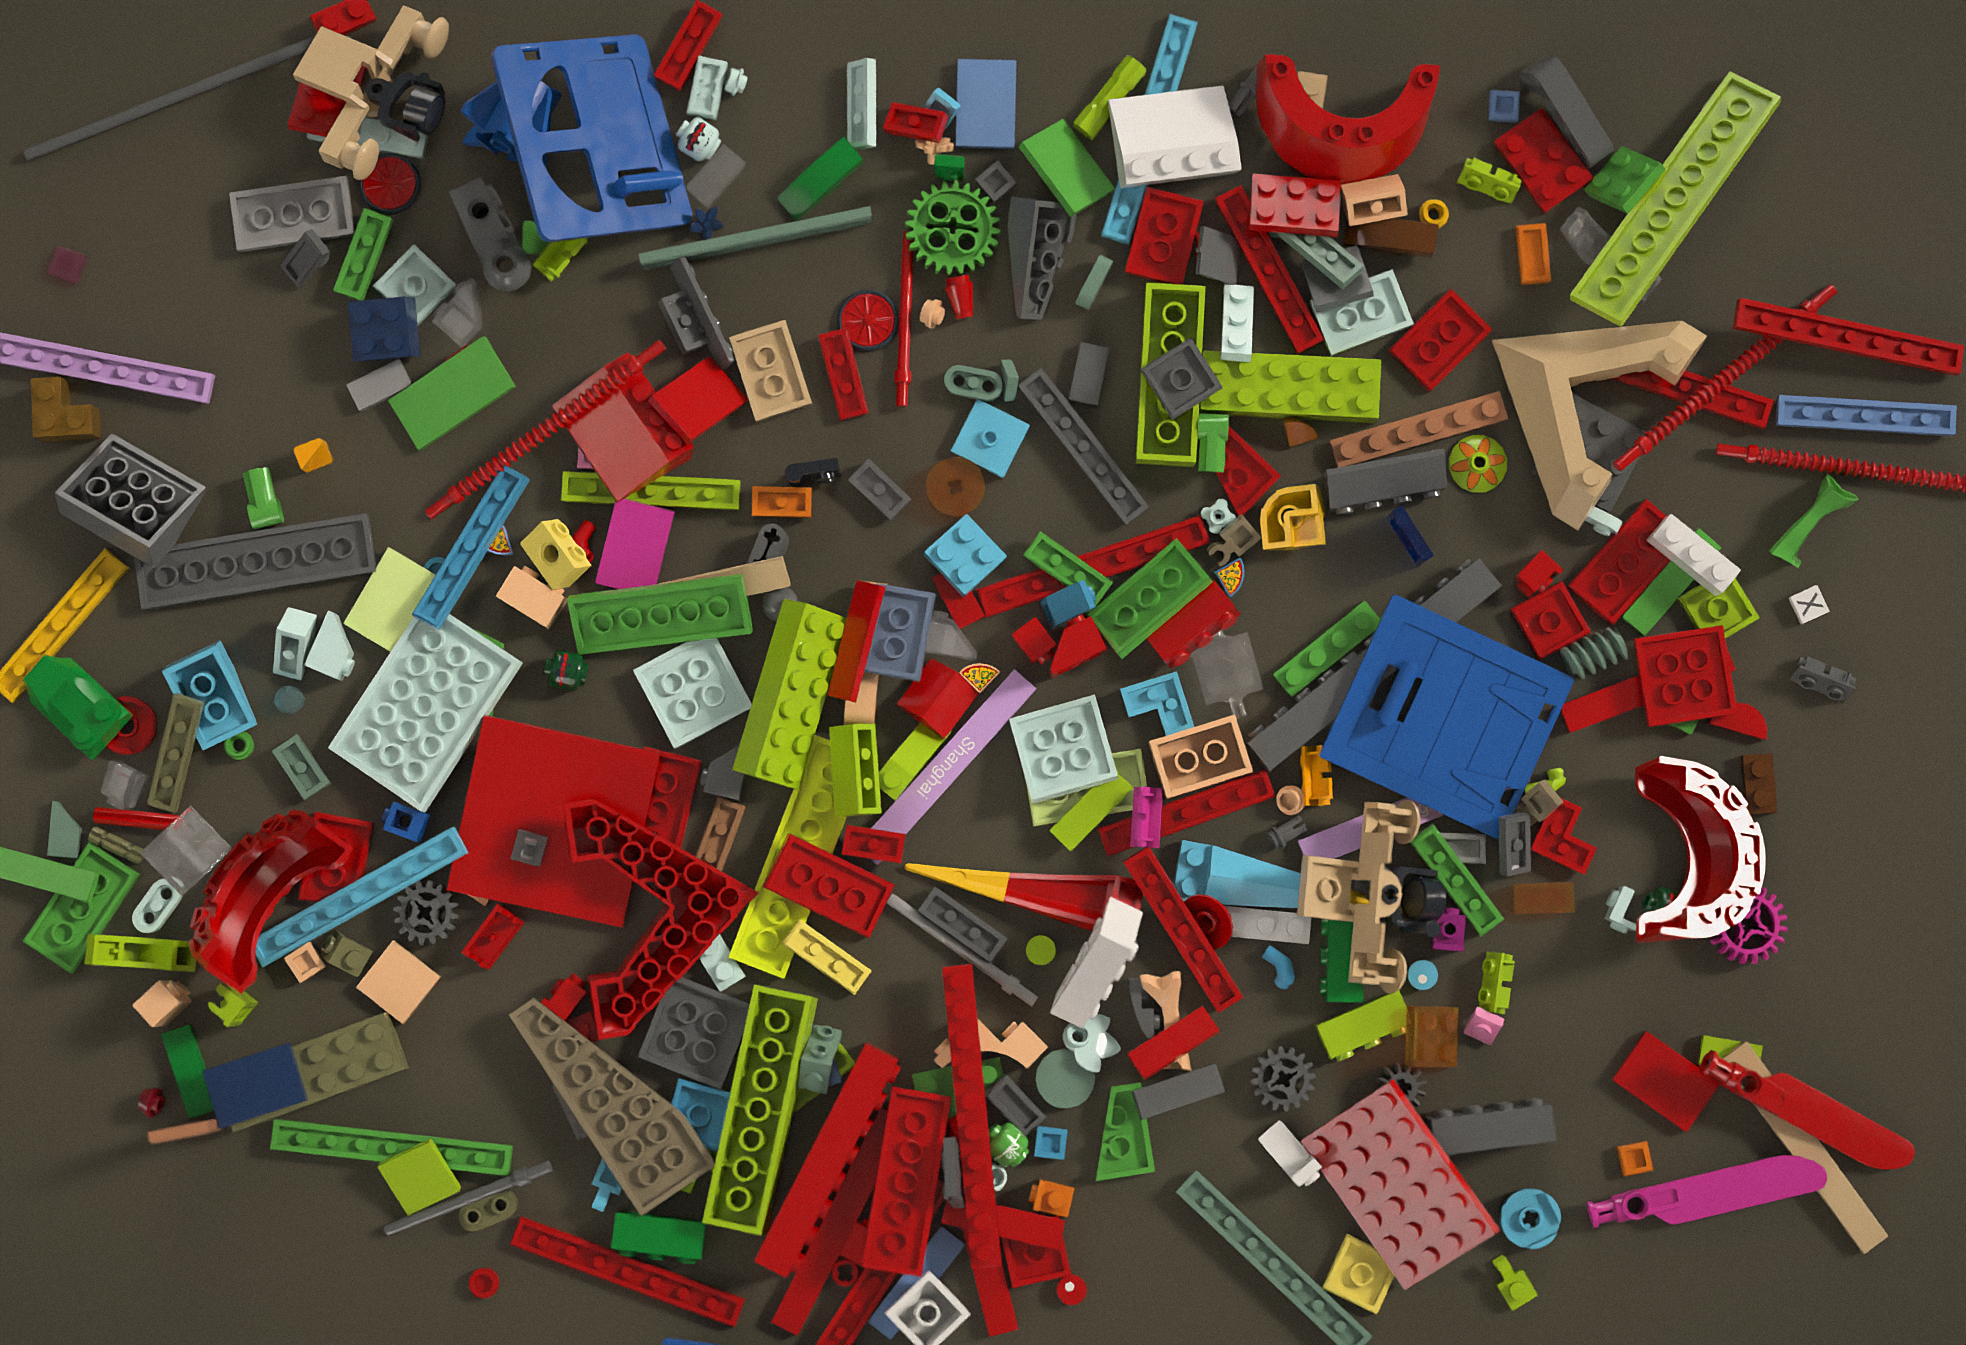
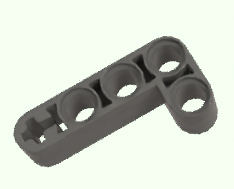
M1543 55L1519 73L1525 87L1532 94L1540 95L1575 153L1586 167H1592L1614 151L1613 144L1568 71L1557 57Z

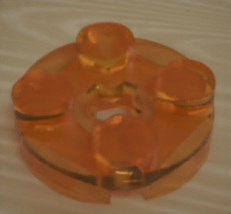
M953 457L942 460L931 469L927 477V496L932 506L944 515L963 517L974 511L983 500L985 484L982 473L976 464L966 458ZM959 479L962 481L961 487L964 489L963 492H956L954 495L949 493L951 488L948 486V483L950 481L955 483Z

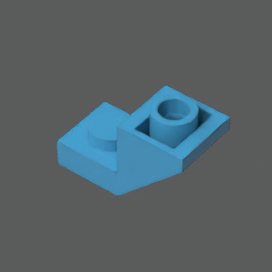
M1081 580L1047 596L1040 604L1050 628L1054 629L1063 625L1068 620L1096 607L1094 604L1096 597L1090 585L1087 586L1085 580Z

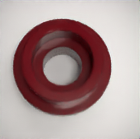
M158 1088L145 1089L141 1094L138 1109L146 1117L153 1118L163 1110L165 1098L162 1090Z

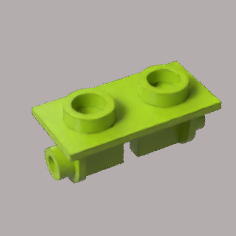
M1475 157L1473 159L1467 158L1457 183L1492 196L1496 200L1512 204L1522 179L1517 178V174L1497 168L1495 175L1490 174L1491 164L1478 160Z
M587 238L550 242L532 265L550 281H553L556 277H560V273L569 264V259L575 256L584 244L588 243Z
M1486 951V958L1482 965V987L1478 994L1479 1008L1500 1014H1505V1008L1509 1009L1511 988L1501 986L1502 981L1512 982L1515 961H1512L1513 955Z

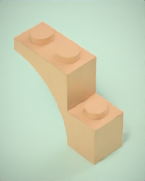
M978 1019L981 1051H993L1008 1055L1028 1068L1048 1048L1023 1021L1019 1025L1013 1022L1002 1033L1005 1039L1001 1042ZM946 1038L934 1050L938 1055L934 1061L941 1068L951 1062L950 1043Z

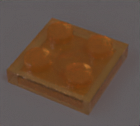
M1407 1006L1405 1066L1457 1067L1458 1007Z

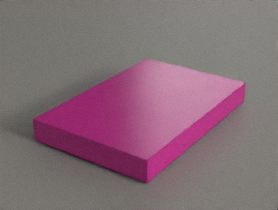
M623 499L618 503L615 501L595 583L616 589L657 584L675 511L629 499Z

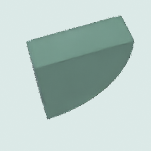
M1011 359L1001 360L1000 378L1003 384L1004 401H1014L1019 376Z

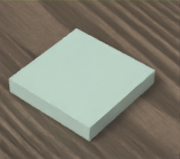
M413 244L373 287L385 298L403 296L415 298L419 326L457 285Z

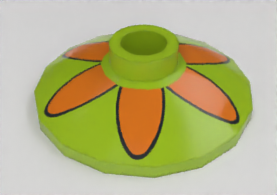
M1471 435L1461 439L1453 447L1449 456V471L1453 481L1460 488L1471 493H1484L1494 489L1503 480L1507 471V457L1503 448L1494 439L1485 435ZM1475 458H1482L1484 460V467H1476L1474 464Z

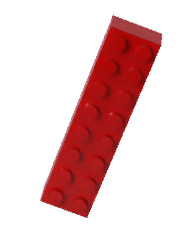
M868 1042L865 1044L754 1262L787 1278L790 1272L796 1274L805 1257L804 1254L800 1253L804 1244L810 1247L819 1230L818 1227L814 1226L817 1218L824 1219L833 1202L828 1199L831 1191L838 1192L847 1175L842 1172L845 1164L852 1165L860 1147L855 1145L859 1136L863 1138L867 1136L874 1120L869 1118L873 1109L880 1110L888 1095L883 1092L887 1082L893 1084L901 1069L900 1066L896 1065L899 1058Z

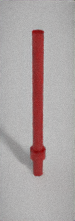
M904 231L902 238L897 370L894 371V383L897 384L896 407L908 406V384H911L912 371H909L914 251H909V246L914 240L905 239V235L911 231Z

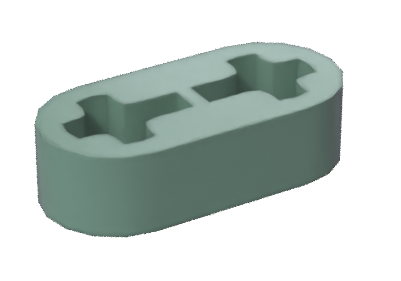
M1099 255L1076 300V305L1086 310L1090 309L1113 264L1112 260Z

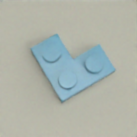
M1177 671L1120 689L1129 718L1157 709L1165 736L1194 727Z

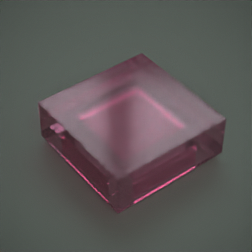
M57 246L48 274L78 284L87 256Z

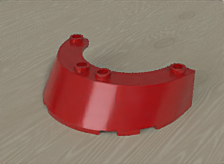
M1265 54L1256 65V108L1259 122L1276 154L1287 165L1290 164L1307 178L1339 180L1341 185L1379 178L1401 165L1410 156L1422 137L1436 92L1440 65L1421 64L1414 67L1409 73L1407 83L1398 99L1384 111L1364 118H1346L1324 110L1309 97L1298 78L1295 64L1289 57Z
M1659 756L1635 767L1636 790L1643 798L1661 807L1673 819L1681 832L1687 852V873L1680 892L1670 904L1662 909L1646 912L1639 916L1636 922V942L1649 943L1705 938L1717 935L1739 923L1750 911L1749 907L1755 896L1760 893L1765 872V850L1758 822H1753L1746 808L1748 805L1747 801L1734 785L1730 787L1718 777L1719 773L1704 765L1687 760Z
M290 810L286 816H281L278 813L263 821L261 830L253 836L250 833L246 834L233 847L205 886L202 893L207 896L202 907L194 910L190 928L194 930V937L189 940V947L194 959L205 970L242 994L256 979L257 964L255 951L257 941L265 921L272 915L278 901L286 896L292 886L305 876L318 870H333L343 866L349 859L353 847L301 810Z

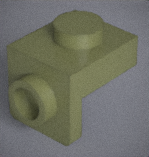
M334 930L323 941L320 956L328 963L358 977L373 951Z

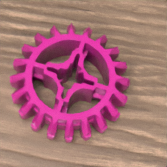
M1761 887L1759 895L1755 896L1749 907L1750 911L1743 918H1751L1752 927L1756 929L1743 930L1744 926H1741L1740 921L1733 926L1735 930L1733 942L1727 936L1726 931L1717 934V937L1710 940L1712 945L1722 943L1717 950L1719 954H1724L1729 950L1727 960L1733 961L1738 955L1739 964H1745L1747 957L1751 964H1757L1758 955L1762 960L1769 959L1766 949L1772 953L1778 952V948L1773 944L1774 941L1780 944L1784 943L1785 939L1778 936V933L1788 931V927L1780 926V921H1785L1788 917L1787 915H1778L1777 911L1784 908L1782 903L1772 905L1777 897L1775 894H1770L1765 898L1766 888ZM1760 906L1763 907L1768 916L1769 929L1760 922ZM1752 934L1765 938L1754 948H1741L1743 942H1747Z

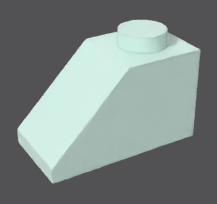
M288 607L276 629L273 673L302 680L306 669L304 664L315 638L317 615Z
M328 611L304 665L342 681L344 676L348 677L352 672L355 661L352 660L354 653L339 615Z

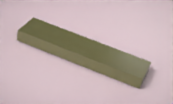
M179 693L173 695L146 805L174 814L178 811L204 701Z

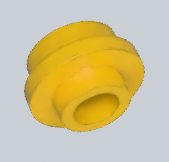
M1428 200L1419 210L1421 222L1439 225L1438 228L1442 227L1448 220V208L1440 200ZM1435 210L1439 217L1433 220L1429 218L1428 212Z

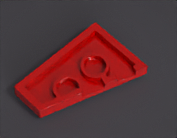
M1229 426L1228 441H1225L1224 473L1216 472L1239 516L1241 514L1244 515L1281 475Z

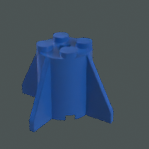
M542 77L533 99L532 125L539 132H549L552 113L562 95L558 90L542 82ZM496 81L464 103L460 113L470 120L474 126L467 133L462 143L466 146L485 147L496 155L500 150L508 154L506 160L519 164ZM548 154L542 156V162L545 168L547 164Z

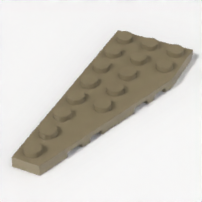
M536 998L531 999L509 1014V1017L641 1216L715 1167V1160L682 1112Z

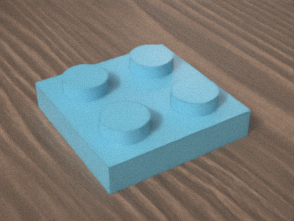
M968 514L963 516L923 553L925 558L962 597H965L1007 558V555Z

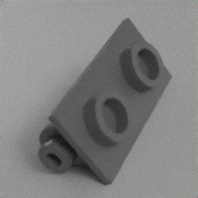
M1800 656L1796 663V668L1798 669L1790 677V681L1799 684L1802 688L1818 691L1827 695L1830 699L1843 702L1855 691L1856 687L1854 684L1856 678L1852 677V673L1831 666L1828 674H1825L1823 672L1826 663L1809 656L1805 658Z

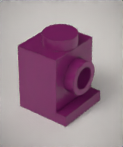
M1445 908L1442 916L1437 920L1440 925V933L1437 937L1431 938L1430 949L1464 951L1463 942L1466 916L1459 915V909ZM1448 923L1453 924L1455 927L1452 935L1445 933L1444 928Z

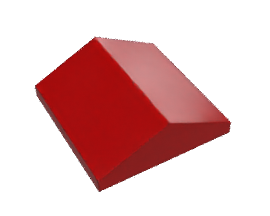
M931 658L922 670L920 682L913 681L896 705L944 740L979 692L957 671Z

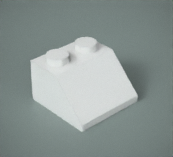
M927 1271L885 1312L915 1345H939L970 1315L967 1308L930 1271Z

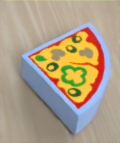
M503 525L488 551L501 556L514 555L506 528Z

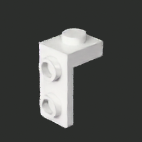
M1277 1121L1258 1138L1259 1142L1298 1187L1303 1183L1307 1187L1320 1176L1317 1172L1322 1168L1320 1164L1307 1152L1282 1121Z

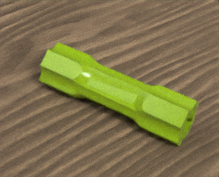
M1127 55L1093 101L1084 108L1073 122V126L1086 138L1093 140L1110 116L1108 100L1124 98L1141 80L1147 69L1136 59Z

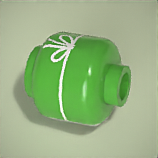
M996 1123L989 1129L991 1158L1001 1167H1008L1010 1165L1015 1167L1025 1159L1029 1152L1027 1148L1028 1138L1015 1125L1004 1123L999 1126Z

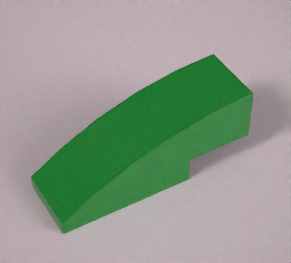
M843 137L811 164L777 199L794 220L797 221L841 186V182L864 164L863 159L847 139Z

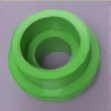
M243 731L224 741V750L232 759L243 760L252 754L254 740L249 733ZM238 740H243L245 744L241 751L235 748V743Z

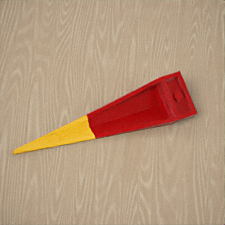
M905 864L907 871L1093 931V927L1099 917L1103 919L1105 906L1110 897L1139 911L1143 893L1134 879L1119 875L1028 874Z

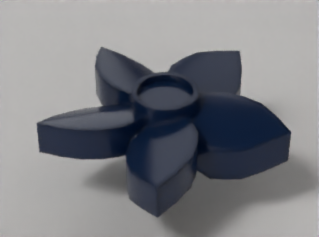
M712 207L707 213L701 209H695V216L698 220L691 224L689 230L697 233L701 232L706 240L710 239L713 233L712 229L724 227L719 220L715 219L718 207Z

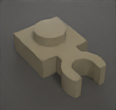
M1241 514L1219 532L1224 540L1210 544L1207 552L1210 556L1218 550L1223 552L1222 556L1216 560L1217 564L1221 567L1229 561L1230 554L1233 551L1240 557L1262 537Z
M1544 779L1521 798L1525 804L1516 808L1514 813L1523 811L1530 814V826H1532L1537 820L1541 822L1546 819L1563 801L1546 779Z

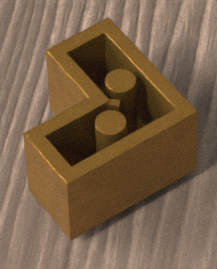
M62 377L31 378L34 438L41 442L101 439L100 409L91 404L70 405V388L67 380Z

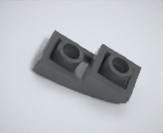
M1129 978L1130 999L1135 1017L1146 1038L1151 1039L1154 1037V1032H1159L1160 1029L1159 1014H1154L1153 1008H1142V1002H1147V991L1143 988L1140 978Z

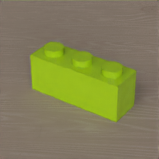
M849 724L829 727L835 817L880 814L881 801L875 724Z
M1398 990L1395 993L1382 995L1314 1026L1328 1058L1333 1059L1336 1057L1339 1062L1353 1056V1049L1364 1046L1365 1050L1381 1044L1380 1038L1391 1033L1392 1038L1408 1032L1407 1026L1413 1024V1020Z

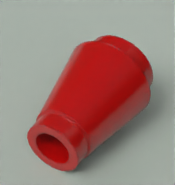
M969 275L945 279L947 287L944 288L956 319L973 316V281L970 282Z

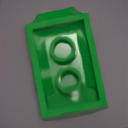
M45 655L23 679L30 702L71 741L74 747L81 750L92 760L97 757L133 716L71 658Z

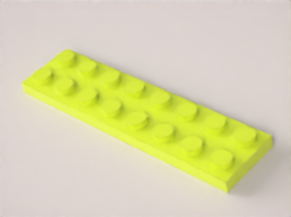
M814 735L799 789H793L755 887V891L759 893L748 905L729 954L731 959L783 979L786 977L794 952L781 943L798 919L804 923L807 922L811 910L762 886L788 833L831 854L835 850L847 816L835 817L830 740Z

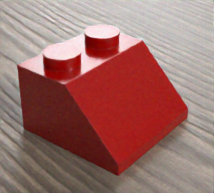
M1080 615L1067 622V628L1063 631L1049 674L1051 678L1057 677L1105 654L1107 648L1092 617L1085 619L1083 615Z

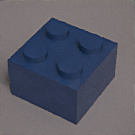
M403 296L348 302L354 362L421 357L415 298Z

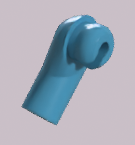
M1269 945L1262 958L1276 967L1275 985L1280 989H1287L1290 984H1293L1295 979L1292 961L1289 957Z

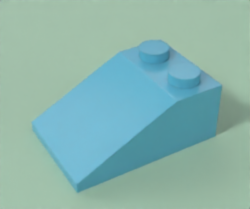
M221 640L168 664L162 670L173 694L179 693L204 701L196 735L202 750L257 725L236 670Z

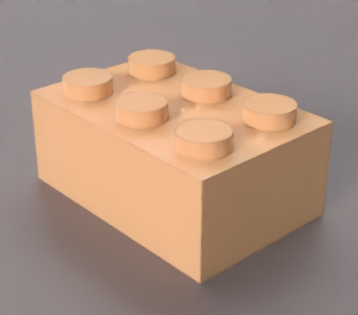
M1235 715L1148 742L1165 800L1253 772Z

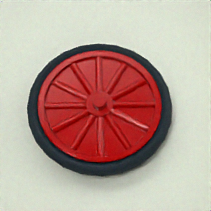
M395 153L380 154L371 174L367 178L359 180V191L364 202L373 210L384 214L399 213L410 207L416 200L421 185L420 175L415 165L408 158Z
M862 290L853 293L844 300L837 314L838 329L848 328L853 348L861 351H874L881 349L892 341L899 326V315L896 306L888 296L875 290Z

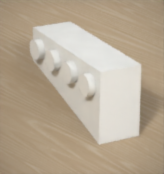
M1112 897L1109 898L1105 906L1103 919L1099 917L1096 921L1088 943H1084L1075 964H1072L1060 985L1050 1011L1051 1014L1080 1028H1083L1088 1019L1093 1020L1100 1008L1099 1001L1108 998L1113 984H1111L1113 979L1116 981L1120 979L1125 969L1124 962L1126 960L1131 961L1138 948V945L1134 942L1143 912Z

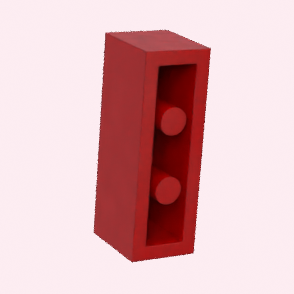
M1213 580L1209 586L1146 639L1168 667L1172 669L1174 666L1184 664L1189 659L1190 654L1196 649L1207 646L1213 640V636L1219 631L1230 628L1241 614L1215 580Z

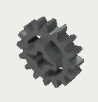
M428 880L426 887L423 886L421 881H417L415 890L409 886L405 888L408 894L406 897L398 895L397 899L402 904L401 907L393 908L394 911L400 913V917L394 919V923L403 924L399 932L400 934L409 932L408 941L410 942L419 937V945H425L427 938H429L432 944H437V936L447 939L446 929H456L451 921L452 919H458L460 916L453 913V909L458 907L459 904L450 902L454 895L453 892L443 893L445 885L440 884L435 889L433 881ZM432 893L438 897L431 901H426L420 894ZM409 904L413 906L412 916L408 918L407 910ZM422 906L432 908V911L429 913L432 917L431 920L429 918H421L423 914ZM445 907L446 915L444 922H442L440 914L441 910ZM421 925H427L433 932L422 933L417 931L416 928Z
M1278 1046L1276 1054L1267 1049L1268 1058L1264 1059L1258 1056L1257 1060L1261 1064L1260 1067H1252L1251 1069L1257 1073V1078L1251 1079L1250 1083L1258 1084L1259 1087L1253 1092L1254 1095H1264L1261 1100L1263 1105L1272 1101L1271 1107L1273 1110H1276L1278 1105L1282 1104L1283 1110L1288 1111L1289 1104L1291 1103L1296 1108H1299L1300 1103L1298 1100L1300 1098L1306 1101L1309 1100L1308 1095L1305 1093L1306 1090L1315 1089L1313 1085L1309 1084L1310 1079L1316 1078V1074L1308 1073V1069L1313 1066L1312 1062L1303 1063L1305 1054L1300 1053L1297 1057L1294 1056L1295 1048L1292 1047L1289 1048L1287 1053H1284L1283 1047ZM1279 1059H1290L1297 1065L1288 1068L1283 1066ZM1269 1065L1272 1070L1270 1078L1263 1082L1265 1069ZM1282 1071L1285 1074H1292L1287 1079V1086L1281 1083L1273 1084L1279 1078L1278 1072ZM1303 1075L1302 1086L1297 1092L1295 1089L1296 1080ZM1277 1089L1283 1091L1287 1098L1279 1099L1270 1095L1269 1092Z

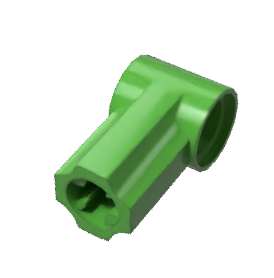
M1199 413L1198 440H1200L1198 471L1224 473L1225 441H1228L1229 415Z
M256 468L244 472L243 477L249 499L247 510L252 528L256 530L284 523L283 511L279 499L275 497L269 468Z

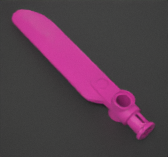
M1779 1155L1640 1189L1627 1190L1623 1193L1612 1195L1611 1199L1597 1203L1588 1201L1586 1203L1593 1228H1597L1600 1223L1617 1220L1618 1223L1632 1219L1640 1220L1652 1214L1669 1224H1680L1818 1191L1825 1187L1827 1173L1824 1167L1813 1160L1796 1155ZM1632 1197H1639L1641 1200V1207L1636 1212H1629L1627 1209V1202Z

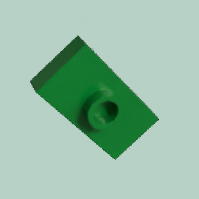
M936 154L934 159L935 178L950 181L964 180L965 158L963 156Z

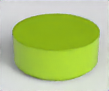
M1043 935L1033 937L1026 946L1028 959L1036 965L1048 964L1053 960L1056 953L1054 942L1049 937Z

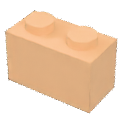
M1398 174L1341 185L1343 211L1349 226L1408 215L1405 188Z
M525 565L522 570L514 566L496 594V597L550 630L567 603V598L562 596L565 590L562 588L552 590L549 584L546 586L537 580L539 577L538 573Z
M159 980L132 1006L151 1027L167 1026L192 1001L188 997L190 994L189 990L180 981Z

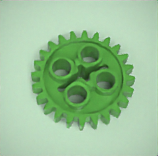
M955 180L952 188H948L947 183L943 181L941 190H938L932 184L930 187L931 194L929 195L922 190L920 193L922 202L914 199L912 205L916 210H908L907 216L913 219L912 221L905 222V228L912 230L905 235V239L914 240L909 246V251H919L915 260L918 261L925 258V269L929 268L932 264L936 265L935 274H938L942 268H945L947 277H950L952 269H956L958 275L962 276L964 267H967L973 273L975 269L974 262L984 266L985 261L982 255L991 258L993 253L988 247H997L998 241L992 237L999 236L1000 230L992 226L997 225L1000 219L991 217L996 207L987 208L986 205L989 197L987 196L980 200L978 198L980 189H976L973 193L969 192V183L963 189H959L958 181ZM935 207H940L945 210L947 215L942 219H937L931 214V210ZM964 210H971L976 218L973 221H965L960 216V213ZM950 223L955 224V229H957L955 234L950 233L948 228ZM931 224L932 226L941 228L928 229L926 225ZM976 228L978 229V232L973 233L968 229ZM932 236H939L944 240L945 244L942 247L936 248L930 245L929 239ZM967 238L972 241L974 247L970 250H963L958 245V241Z

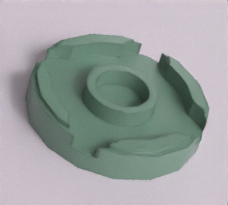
M1063 1048L1052 1051L1042 1059L1037 1068L1035 1080L1038 1092L1046 1102L1055 1107L1067 1109L1079 1106L1088 1099L1094 1089L1095 1074L1085 1070L1076 1062L1074 1051Z

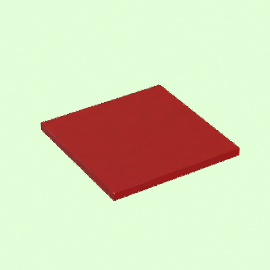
M484 715L459 830V836L469 853L452 862L447 890L623 927L633 880L603 858L577 863L570 861L565 835L563 803L595 799L645 827L661 753ZM519 829L548 837L540 867L510 859Z

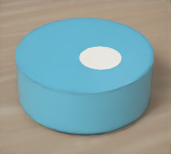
M1426 960L1413 962L1407 970L1408 982L1412 987L1419 990L1430 989L1435 985L1438 978L1436 967Z

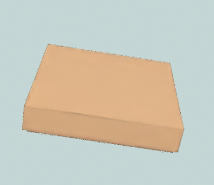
M393 940L356 988L404 1024L441 976L396 940Z

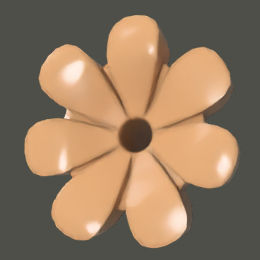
M941 138L940 143L915 140L916 147L923 149L924 153L928 154L927 163L934 165L936 154L952 151L954 146L953 143H950V138Z

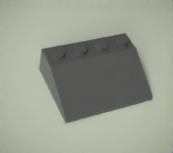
M111 434L55 492L60 514L154 568L175 545L204 496L206 487L116 435Z

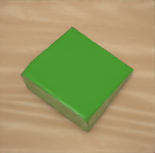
M523 221V249L527 254L540 255L550 242L540 238L535 221Z

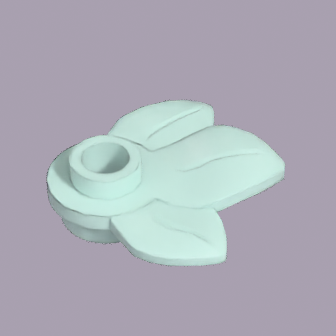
M1097 1014L1093 1020L1088 1019L1083 1028L1070 1023L1064 1029L1062 1035L1065 1046L1074 1051L1076 1062L1090 1072H1099L1101 1059L1112 1057L1121 1050L1118 1042L1105 1032L1110 1024V1018L1101 1014ZM1079 1034L1082 1037V1041H1074L1072 1035Z

